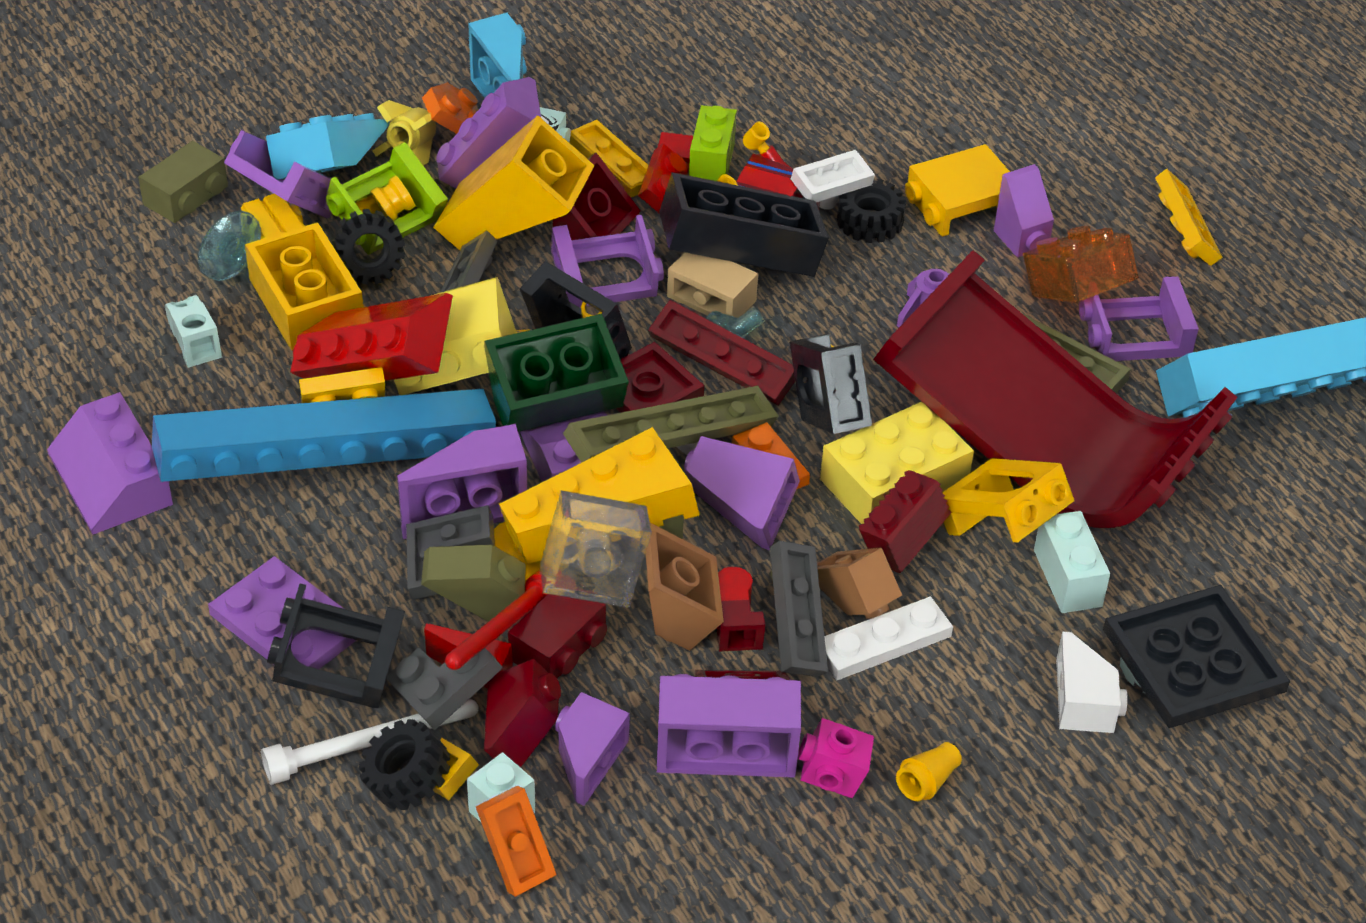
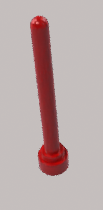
M547 568L535 572L527 579L525 592L447 654L445 658L446 666L451 670H458L531 611L562 582L561 577L555 571Z

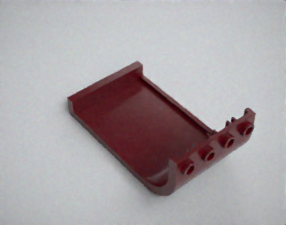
M974 250L965 257L891 335L873 360L989 460L995 458L1061 463L1075 501L1057 514L1081 511L1087 525L1094 528L1121 527L1135 521L1153 503L1160 508L1176 491V488L1171 485L1173 480L1180 483L1195 466V463L1190 458L1194 455L1198 459L1213 443L1214 439L1209 435L1211 431L1215 434L1219 433L1233 415L1228 412V409L1238 398L1229 389L1224 387L1199 412L1177 419L1153 416L1133 407L978 277L975 272L985 260ZM1009 476L1021 487L1033 479Z

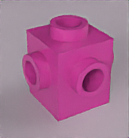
M822 718L813 735L806 733L800 744L798 760L804 761L800 780L824 790L853 798L869 772L874 736Z

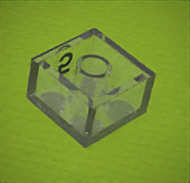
M561 490L540 563L543 593L629 608L652 533L647 506Z

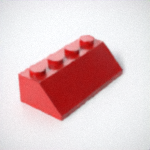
M442 293L335 312L298 335L293 349L290 373L306 379L382 367L385 381L438 373L453 295Z

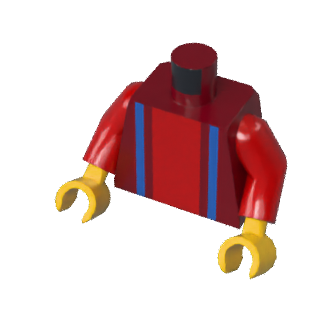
M756 122L744 134L743 144L750 150H758L759 154L753 153L736 181L727 174L721 175L717 181L804 198L791 180L793 168L784 162L773 145L768 146L765 141L770 136L769 128L763 122ZM816 202L819 210L820 202Z

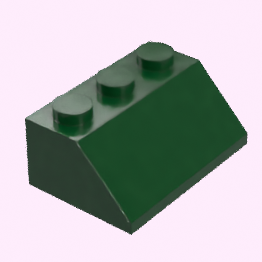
M602 314L484 341L493 400L503 426L516 424L518 432L623 407L629 381Z

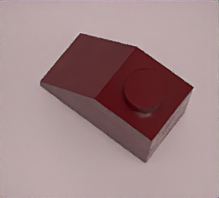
M535 659L499 672L488 681L484 751L493 759L503 752L520 768L557 721L559 698L561 697V687L555 675L548 673Z

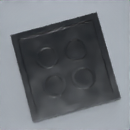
M1222 585L1105 619L1103 631L1168 728L1287 692L1290 683L1289 678Z

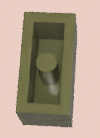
M192 140L138 177L143 205L176 223L228 187L224 158Z

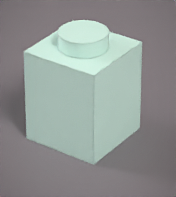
M502 752L467 778L469 812L481 822L476 806L515 786H520L525 789L535 813L534 779Z

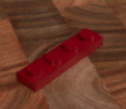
M672 300L667 302L648 329L652 338L742 387L759 386L767 400L777 406L780 405L795 383L792 364Z

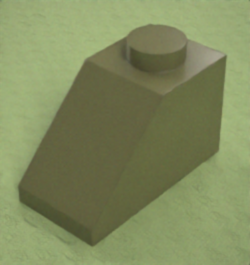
M493 545L429 547L424 551L421 585L482 619L490 621L525 592L526 564Z

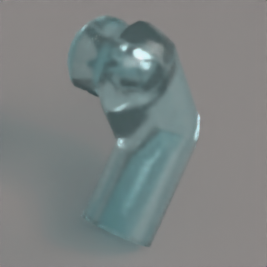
M755 306L739 318L723 314L719 311H712L706 316V319L741 338L746 337L766 322Z

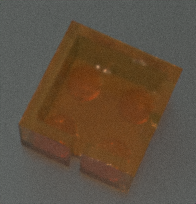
M1090 226L1072 228L1067 231V237L1043 239L1036 243L1037 248L1023 253L1030 288L1034 297L1077 303L1139 278L1130 235L1114 233L1112 228H1102L1095 231L1090 230Z

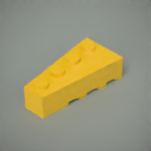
M653 427L499 504L508 532L527 564L582 549L583 543L591 540L604 539L605 542L621 538L620 532L644 526L648 522L660 527L664 526L663 520L679 515H683L684 519L700 515L692 483Z

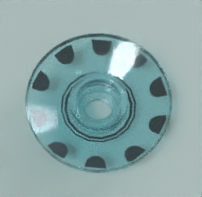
M246 211L231 212L216 221L204 236L199 248L198 264L201 272L212 280L223 281L236 276L248 266L245 244L261 239L259 221Z

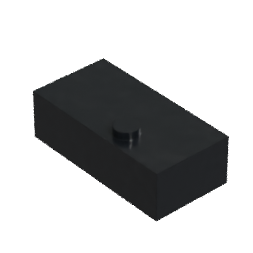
M673 172L671 173L659 211L669 250L812 277L816 275L829 239L814 200Z

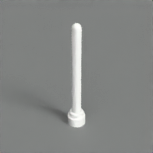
M472 699L467 700L440 726L475 716L478 712V704ZM418 713L293 750L291 746L282 748L281 744H276L261 749V757L269 783L273 785L290 780V775L297 773L298 767L372 746L369 741L374 736L379 738L382 735L380 730L384 727L394 728V722L402 720L406 724L408 719H415L418 723L420 721L424 723L429 729H432V727Z

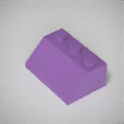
M526 77L503 82L494 93H490L485 97L481 108L472 118H467L462 123L459 132L449 143H444L439 149L436 156L439 180L457 188L464 178L537 115L541 117L536 81L534 79Z
M120 392L80 406L47 449L50 459L92 535L173 505L169 481L160 482L152 445Z
M688 674L660 676L657 773L795 777L801 733V681L786 680L780 677L741 679L736 676L712 678L693 677Z

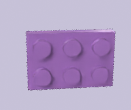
M275 556L208 604L209 613L213 618L265 659H268L274 636L283 638L286 625L280 624L283 606L287 597L295 599L300 583L306 585L305 599L339 608L342 607ZM306 630L295 636L291 643V651L299 663L320 669L357 640L320 630Z

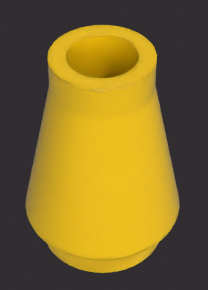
M944 742L934 749L902 761L900 769L896 773L897 785L901 792L910 800H929L934 797L953 770L960 766L962 756L956 746L949 742Z

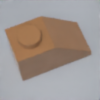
M882 548L838 551L817 563L819 588L847 615H865L866 619L877 617L890 609L888 603L902 596Z

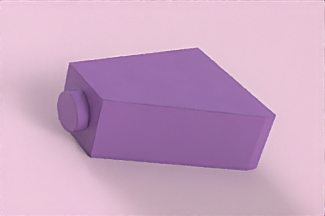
M701 436L695 450H691L688 453L684 464V472L692 483L694 493L761 548L770 550V546L775 540L800 482L794 459Z

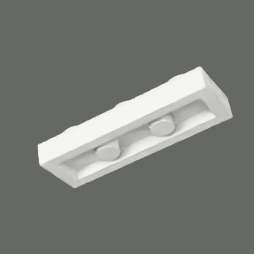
M930 596L824 636L827 666L835 679L840 680L952 636L953 626Z

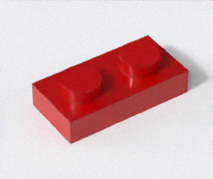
M664 143L653 151L638 196L659 213L671 173L687 175L689 164L678 153L672 151Z

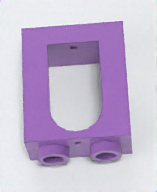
M243 130L240 131L224 161L226 165L289 203L325 218L331 216L332 212L329 210L326 202L331 177L294 161L285 180H277L273 176L267 141Z
M636 215L635 232L571 240L567 225L552 227L551 253L556 268L583 283L578 263L629 257L635 259L643 268V272L638 279L627 283L592 287V289L613 302L657 296L658 281H663L664 279L663 264L661 258L654 257V234L652 229H646L642 215ZM566 291L569 302L581 307L583 301Z
M1178 276L1163 277L1159 296L1100 299L1094 281H1091L1087 284L1085 298H1081L1079 301L1080 318L1082 321H1087L1090 347H1096L1097 352L1115 361L1182 357L1188 353H1193L1199 328ZM1162 318L1170 341L1112 343V332L1108 321Z

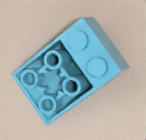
M374 113L354 117L353 114L336 117L325 115L310 118V123L303 125L301 122L279 126L280 133L266 136L273 176L277 180H285L294 161L319 173L357 165L388 128L390 121L387 123L385 119H375Z

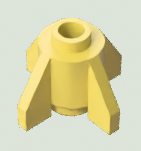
M390 100L379 105L377 108L387 123L391 122L386 134L388 141L372 150L377 157L388 149L406 142L423 166L429 163L432 139L436 134V123L431 119V113L420 107L411 108Z

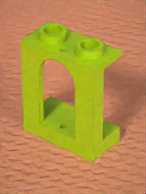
M404 142L393 148L388 162L344 184H341L336 176L331 178L326 202L333 215L339 216L341 220L345 218L348 221L351 219L350 213L356 211L357 215L363 214L356 205V202L370 196V191L374 188H383L388 185L389 179L396 175L408 190L417 209L394 220L402 237H405L437 221L447 204L448 198L407 143ZM375 234L362 235L355 242L356 245H361L368 255L383 248V240Z

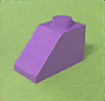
M1034 164L1003 174L994 232L1017 258L1048 248L1054 218L1039 168Z
M583 692L579 694L571 707L565 706L557 718L555 730L558 732L559 754L575 801L584 806L629 741L630 713Z

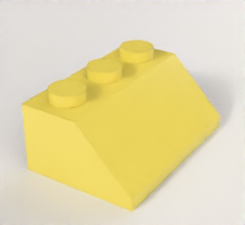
M498 277L437 293L453 295L439 372L394 379L399 395H406L489 373L484 341L517 333Z

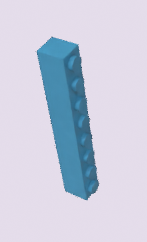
M484 389L153 415L152 450L160 482L428 458L473 431L495 428L496 419Z

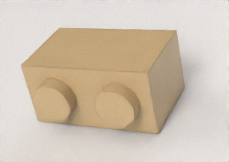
M684 253L668 268L667 297L732 327L757 300L758 273L732 261Z

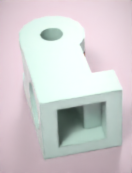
M197 295L188 297L183 301L165 304L170 328L179 343L188 368L222 358L217 327Z

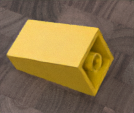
M537 115L458 184L433 228L460 250L464 244L485 231H488L497 240L564 216L571 211L595 165Z

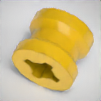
M396 175L389 179V183L385 187H376L370 191L384 216H389L393 221L397 219L398 213L401 211H410L416 207L408 190Z

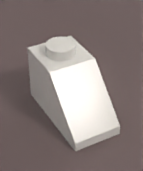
M1062 632L1056 659L1059 729L1114 733L1118 716H1125L1127 710V690L1120 689L1118 670L1072 632Z

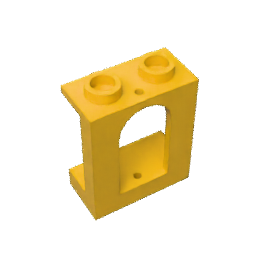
M991 458L942 492L945 495L944 499L947 500L948 509L952 512L944 521L949 535L960 536L987 516L1004 517L1012 541L1016 543L1075 501L1061 463ZM1009 476L1033 479L1023 487L1014 490Z

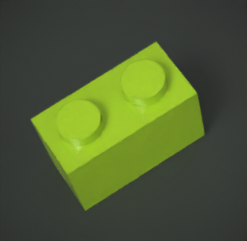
M701 105L690 148L689 176L717 181L721 175H728L735 145L737 109Z

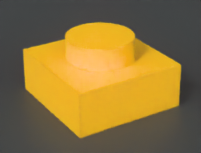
M441 738L440 741L450 754V760L447 761L450 769L448 774H442L445 780L441 787L435 786L433 791L449 801L479 764L471 754Z

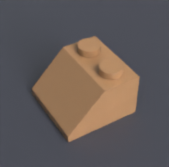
M648 522L643 526L648 590L655 634L668 642H672L690 651L724 622L716 556Z

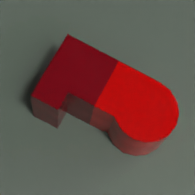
M740 567L723 568L718 572L724 620L716 628L719 652L761 650L764 643L765 620L763 611L751 612L753 582L751 574Z

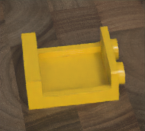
M984 144L909 166L905 194L911 204H915L923 213L926 223L933 226L943 237L949 235L952 219L994 206L997 207L1002 175L1010 171L992 150Z

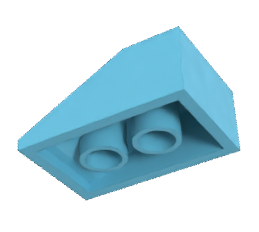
M508 13L468 23L471 81L485 98L488 94L494 93L503 82L522 79L523 74L527 71L522 46L526 44V37L520 24L517 25Z

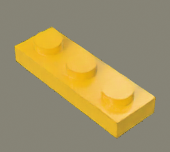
M1165 169L1155 177L1161 189L1158 196L1162 203L1173 213L1170 221L1185 238L1181 241L1182 246L1193 259L1199 256L1208 265L1215 264L1223 257L1188 187L1168 169Z

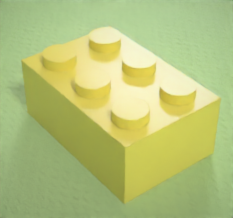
M921 401L873 423L872 426L864 427L824 445L820 480L861 524H864V519L869 518V513L874 510V507L880 506L879 501L885 500L884 495L890 494L889 489L895 488L894 483L898 482L899 477L905 476V471L911 470L937 480L941 484L939 487L944 492L970 474L974 450L943 419Z

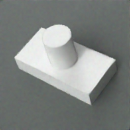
M853 150L794 168L791 180L805 199L820 202V208L832 209L836 206L839 195L871 186L875 174L859 153Z

